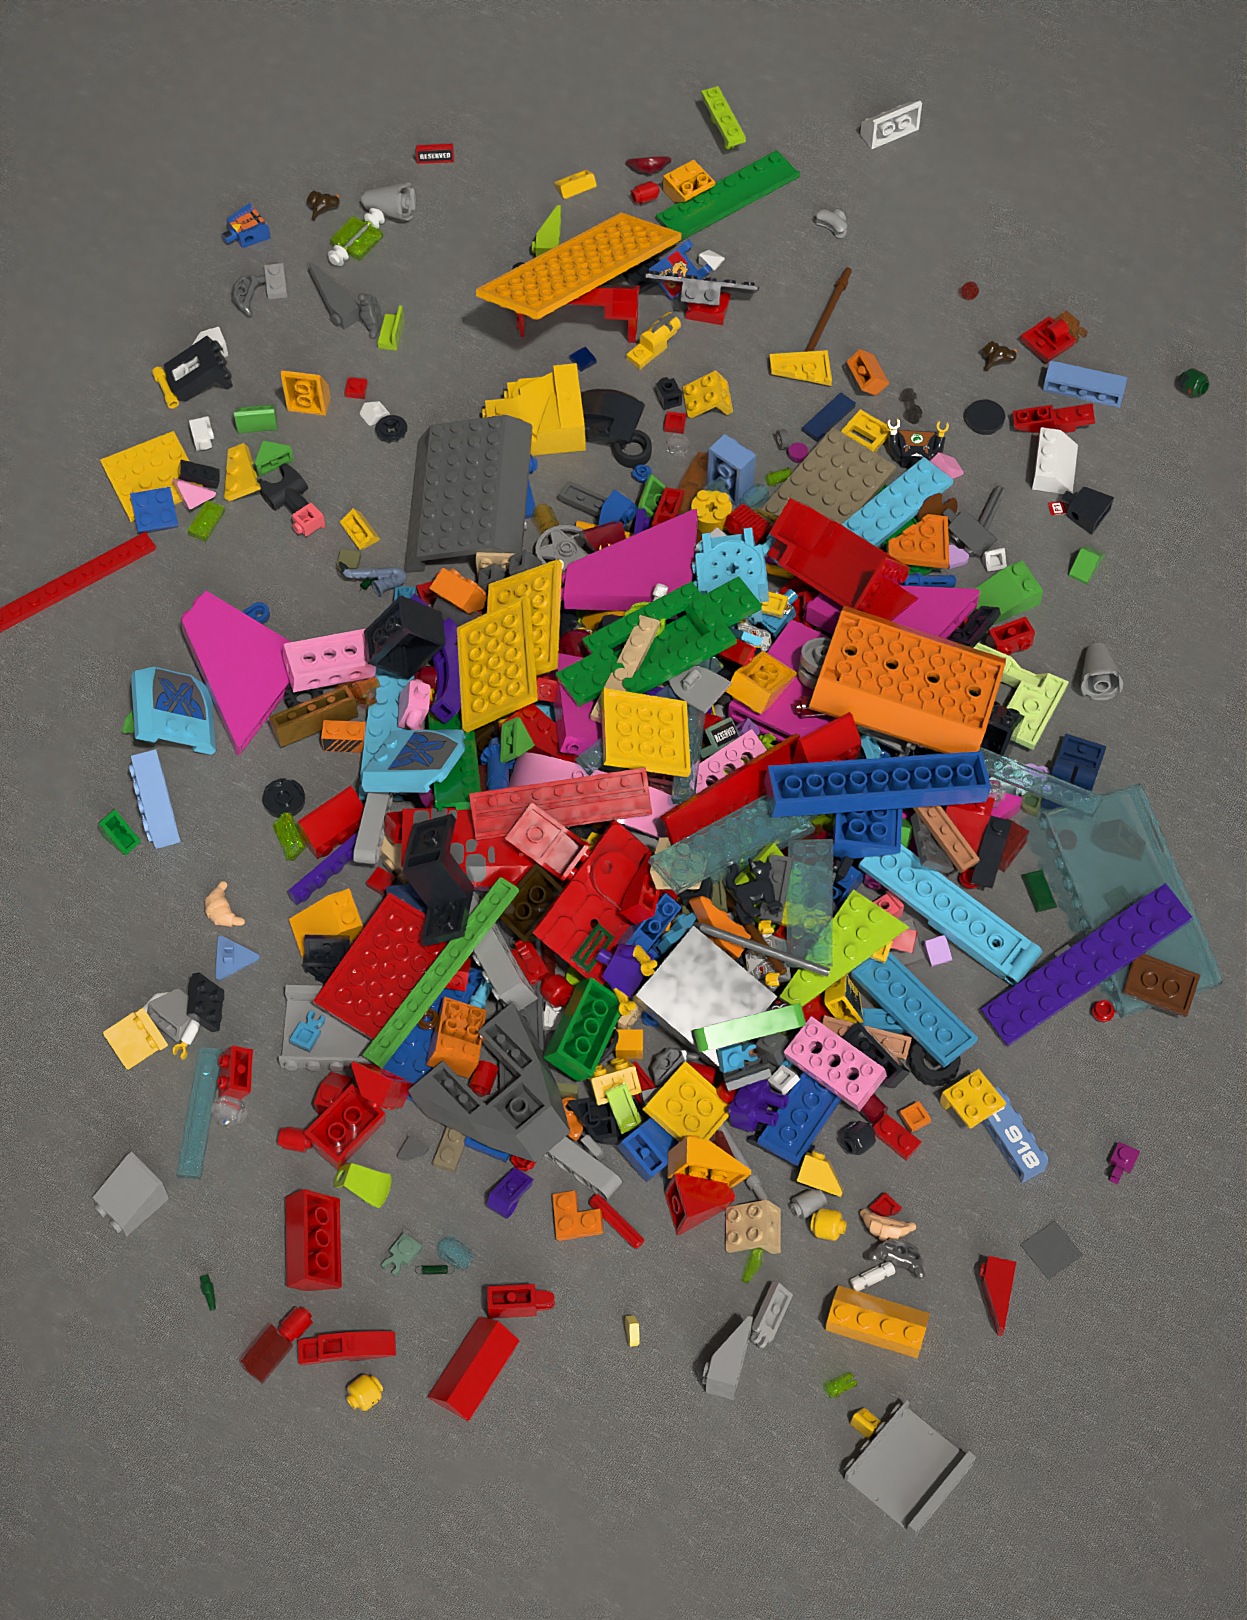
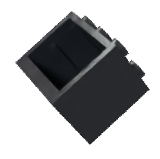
M402 595L364 630L367 664L408 680L446 645L442 612Z
M969 691L970 695L979 696L977 692ZM994 701L987 728L979 751H982L986 769L995 774L999 772L1008 760L1025 717L1018 710L1003 707L997 701Z

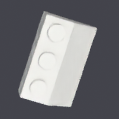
M908 102L862 121L861 137L871 149H874L919 130L922 102Z
M1041 427L1037 444L1032 490L1061 494L1068 490L1073 493L1078 445L1063 431Z

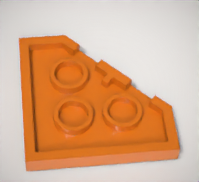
M927 514L919 523L911 525L900 536L889 540L887 554L903 564L948 569L950 564L948 516Z

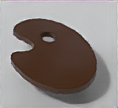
M941 493L929 496L918 510L919 522L927 514L944 516L943 512L947 508L956 514L958 508L957 500L952 497L942 504Z

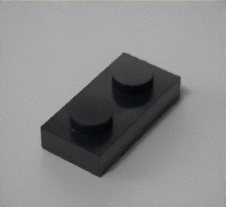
M180 460L178 479L217 488L220 479V469Z

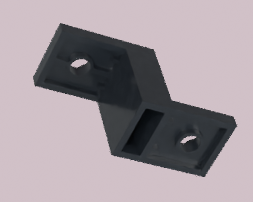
M453 814L413 824L402 870L404 876L428 907L421 942L424 946L465 937L474 885L449 852L456 818Z

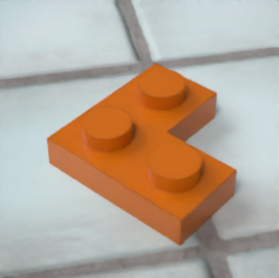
M575 1190L553 1194L556 1238L558 1241L604 1234L601 1209L579 1212L578 1195Z

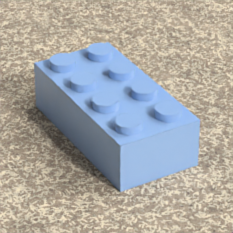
M156 749L132 755L133 764L129 765V769L133 777V785L138 797V805L142 813V821L148 841H153L155 849L180 843L181 840L164 773Z

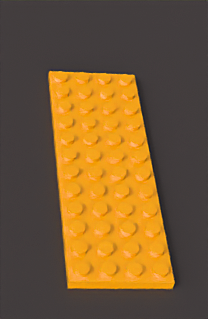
M621 212L476 289V296L487 302L498 304L500 307L514 310L516 313L530 316L532 319H541L568 302L579 298V296L590 292L606 281L615 278L617 275L626 272L653 255L681 241L682 233Z

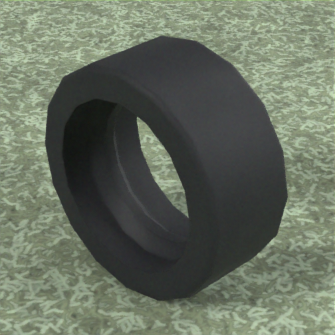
M635 430L631 443L642 445L645 448L642 453L628 455L621 450L622 446L625 445L624 443H614L615 458L620 465L626 468H635L641 464L645 465L651 459L652 443L650 437L640 430Z

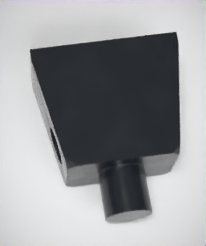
M1082 487L1077 495L1067 490L1061 501L1069 505L1067 517L1092 535L1110 512L1114 497L1088 487Z

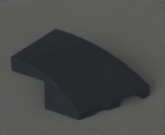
M589 1098L568 1101L570 1108L592 1139L597 1143L619 1145L637 1129L635 1128L621 1134L609 1102L597 1105L596 1100L590 1101ZM633 1098L634 1104L638 1112L637 1099Z

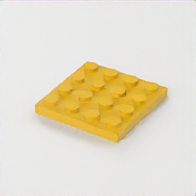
M174 431L100 459L101 465L130 522L135 521L130 493L170 487L174 505L182 502L172 481L173 478L178 479L180 460L189 461ZM189 482V483H193V484H196V485H199V486H202V487H203L202 484H198V483H194V482Z
M603 688L601 692L604 765L629 769L646 768L648 772L688 778L691 773L687 701Z

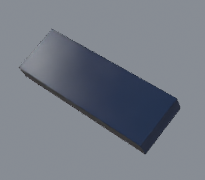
M840 392L803 426L802 431L818 442L855 408L856 402Z

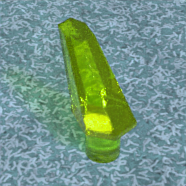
M760 1247L755 1248L753 1255L748 1257L742 1282L749 1283L763 1263L761 1258L765 1251Z

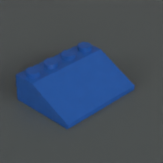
M902 808L833 813L830 856H848L853 859L899 854L901 850Z

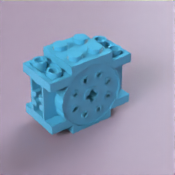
M745 528L744 534L711 538L710 533L702 534L703 542H699L700 553L695 554L696 562H692L693 574H695L694 584L702 595L739 576L760 603L768 602L769 591L762 545H755L752 528ZM762 610L747 618H754L755 622L763 621Z

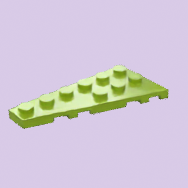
M853 889L805 959L830 968L828 977L799 967L779 996V999L789 1006L801 1003L803 1008L843 976L850 973L885 945L892 942L897 936L908 930L909 926Z

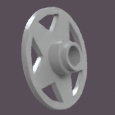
M559 525L546 530L537 540L536 557L542 561V565L546 564L544 559L562 560L564 563L562 571L564 572L567 564L589 555L583 550L586 543L578 533V531L583 529L572 525ZM563 531H572L578 534L568 537ZM550 535L552 544L541 547L542 542Z

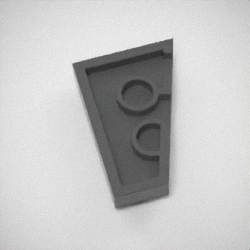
M915 813L910 818L920 864L948 874L954 869L948 855L917 813Z

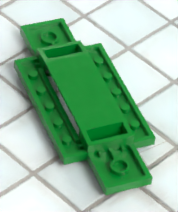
M739 576L704 595L691 581L582 638L583 645L590 655L556 672V678L577 707L586 704L601 695L611 672L614 674L618 668L625 669L622 663H616L623 648L616 652L612 648L628 640L633 628L640 622V615L656 620H667L685 610L686 615L667 624L661 634L654 638L639 670L634 672L632 678L628 677L623 680V688L626 689V692L643 694L737 644V638L728 627L762 610V604Z

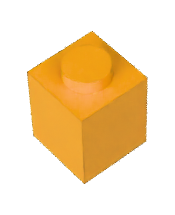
M616 1029L619 1033L618 1043L613 1050L616 1051V1058L643 1059V1029Z

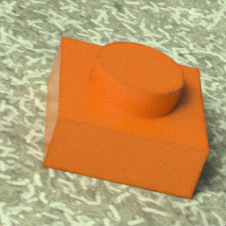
M920 1101L901 1110L899 1113L911 1133L930 1124L932 1120Z

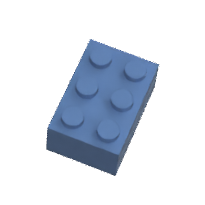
M724 434L709 448L707 487L713 491L728 494L731 503L738 507L753 493L756 455L750 449L740 445L735 439Z

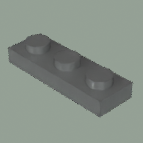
M770 854L769 862L772 864V870L770 871L769 878L774 886L775 900L780 901L783 911L773 914L768 906L762 902L759 920H771L772 923L782 924L793 858Z

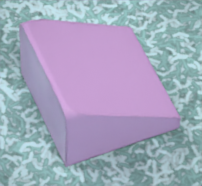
M945 935L924 942L923 949L931 967L952 961Z

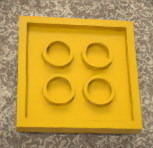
M685 1061L643 1110L678 1142H681L689 1135H697L700 1139L709 1140L729 1117L728 1108L731 1104L723 1102L718 1097L716 1088Z

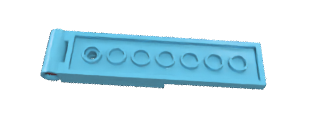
M376 667L372 700L368 709L360 773V800L367 799L368 792H365L362 787L363 771L374 755L379 751L393 730H409L398 727L400 692L410 680L415 679V674L408 680ZM395 792L393 801H403L404 796H400L399 792Z
M902 844L899 854L865 857L858 866L927 918L930 926L942 935H945L946 938L999 978H1004L1012 986L1021 982L1043 953L1037 944L1031 942L938 871L922 866L919 857Z

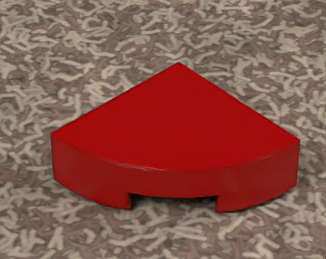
M885 1192L869 1206V1211L879 1216L889 1217L901 1212L902 1207Z

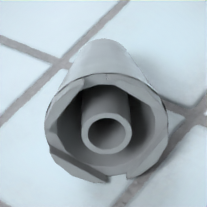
M407 182L366 190L362 195L361 202L367 210L371 208L379 209L384 215L409 221L413 217V215H410L411 210H415L416 207L415 190L410 188L412 184Z
M1094 643L1086 651L1081 690L1085 696L1087 694L1093 700L1111 699L1115 697L1116 692L1119 690L1121 692L1123 689V678L1107 646L1103 643Z

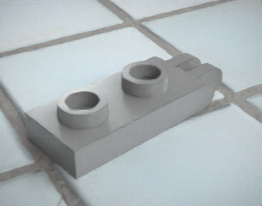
M772 1282L752 1325L754 1332L751 1336V1341L760 1348H764L768 1342L773 1340L793 1296L779 1282Z

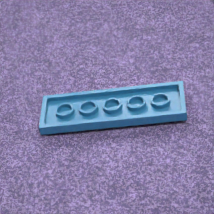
M890 952L885 963L869 958L852 971L851 976L943 1067H946L977 1043L978 1037Z

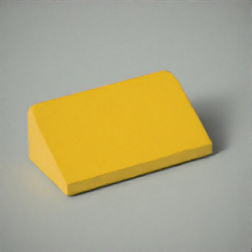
M586 169L554 182V186L564 199L592 189L597 185L594 173Z
M354 508L339 521L359 550H363L380 540V537L363 514Z

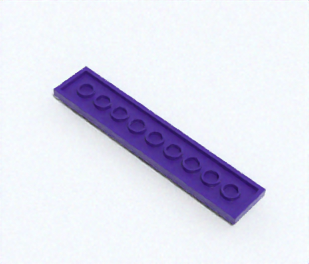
M1164 883L990 1002L981 1011L1008 1047L1191 922L1193 917L1169 886Z

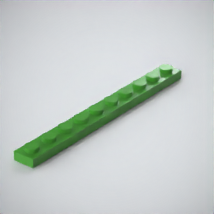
M501 877L497 880L469 916L465 937L453 939L448 943L363 1053L367 1060L381 1069L386 1065L517 895L519 889L515 885Z

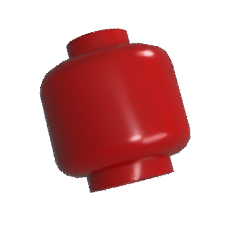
M560 974L547 976L541 984V995L555 1008L566 1006L574 992L573 986Z

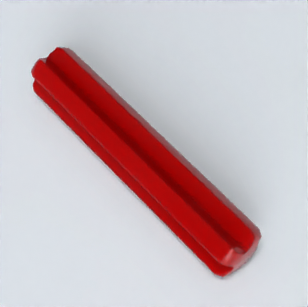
M596 1194L591 1198L590 1205L594 1209H601L602 1217L634 1249H638L643 1245L644 1238L600 1194Z

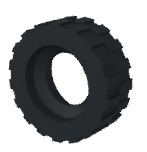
M916 1041L911 1051L909 1063L912 1074L926 1086L941 1087L946 1083L949 1084L957 1075L961 1057H957L940 1070H931L924 1063V1056L928 1051Z

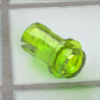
M786 467L774 472L769 471V474H766L768 485L776 486L777 483L786 481L792 474L791 469Z
M849 1372L837 1380H829L828 1384L825 1385L828 1396L831 1399L834 1397L838 1399L840 1394L857 1387L856 1379L846 1383L854 1378V1375Z

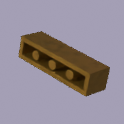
M346 685L271 715L269 719L273 734L279 745L283 747L322 731L323 720L347 721L359 716L355 698Z

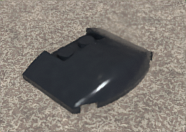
M591 389L581 392L585 439L630 444L645 404L628 393L613 389Z

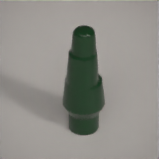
M204 1275L200 1277V1288L206 1297L210 1311L216 1310L214 1286L210 1281L209 1275Z

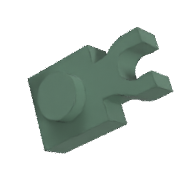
M403 1233L389 1250L392 1257L382 1263V1269L386 1271L390 1265H394L396 1268L392 1271V1276L397 1278L400 1274L401 1266L405 1264L409 1267L423 1249L422 1245Z

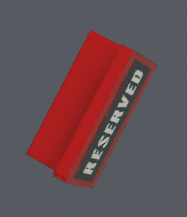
M453 143L416 145L417 164L454 162Z

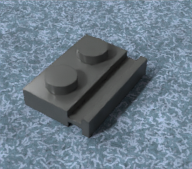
M766 1055L757 1056L758 1059L753 1062L746 1060L744 1061V1067L723 1073L728 1091L772 1077Z

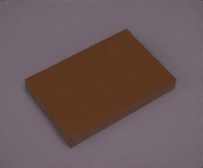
M1143 954L1132 961L1121 994L1186 1018L1200 974Z

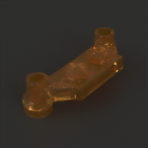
M375 676L365 681L362 679L360 681L355 680L333 685L335 690L347 685L358 704L371 706L377 703L376 689L380 687V683Z

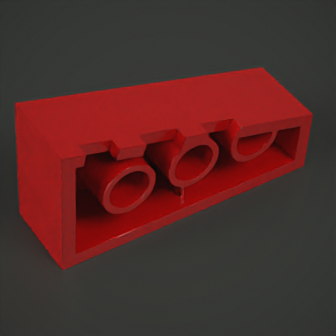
M534 703L521 708L503 722L505 723L516 717L521 719L535 745L526 751L527 753L545 755L590 767L589 757L560 752L557 724ZM502 724L499 725L500 738H501Z

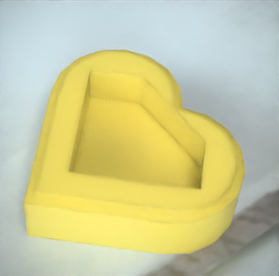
M634 1315L625 1316L628 1346H638L639 1323Z

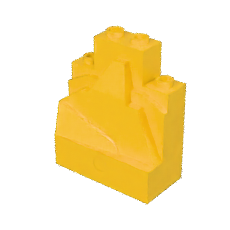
M577 363L553 365V372L543 377L518 379L517 382H508V391H504V399L485 400L486 408L482 409L483 418L509 415L532 424L530 453L532 456L586 451L585 424Z

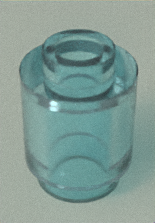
M756 483L742 494L739 503L740 505L745 503V505H748V508L755 510L769 499V491L766 486Z
M454 1237L450 1239L445 1238L438 1248L440 1251L439 1256L456 1269L461 1268L463 1271L469 1267L475 1256L471 1253L470 1248Z

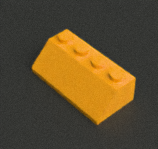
M838 1285L825 1330L918 1359L930 1313Z

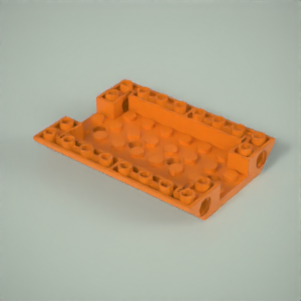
M844 606L823 663L809 709L836 718L850 712L857 725L945 754L979 751L1006 665V659ZM845 650H852L856 655H847ZM887 663H892V664H894L897 668H896V669H889V668L886 666V664H887ZM927 677H934L938 682L932 683ZM974 690L978 692L979 696H972L969 694V691Z

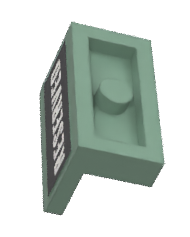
M731 717L705 729L711 745L699 750L702 758L718 752L740 737Z

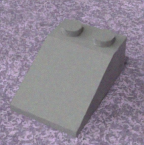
M748 1316L713 1354L711 1363L706 1362L702 1384H706V1393L734 1400L751 1335L753 1317Z

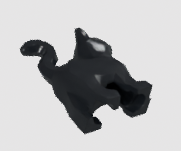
M749 858L750 873L755 880L736 885L734 882L739 874V867L736 862L724 860L719 864L720 869H730V873L725 880L726 887L731 892L736 903L737 914L743 927L753 923L752 917L761 916L759 908L754 907L756 904L764 902L773 914L783 911L780 901L775 900L774 886L769 878L770 871L772 870L770 862H763L761 860L753 862Z

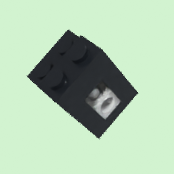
M205 336L163 364L173 393L184 402L215 382L219 383L226 390L233 386L230 379L232 375L226 367L227 361L221 354L222 347L217 340L213 341L210 337Z

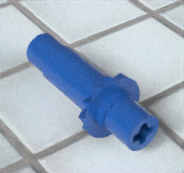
M500 737L491 739L488 747L481 754L482 767L487 769L488 791L509 787V769H513L515 759L504 764L500 762Z

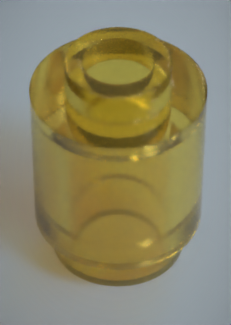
M540 504L535 507L533 517L542 533L554 526H559V521L551 507L547 504Z

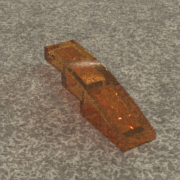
M697 453L679 487L680 490H685L680 514L691 511L693 499L707 484L708 454Z

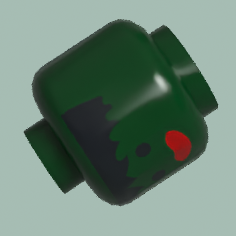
M1195 368L1183 372L1179 377L1180 389L1192 397L1204 395L1210 385L1208 376Z

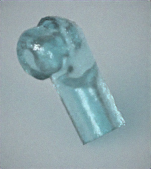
M717 479L708 483L707 487L710 491H719L729 495L724 480Z

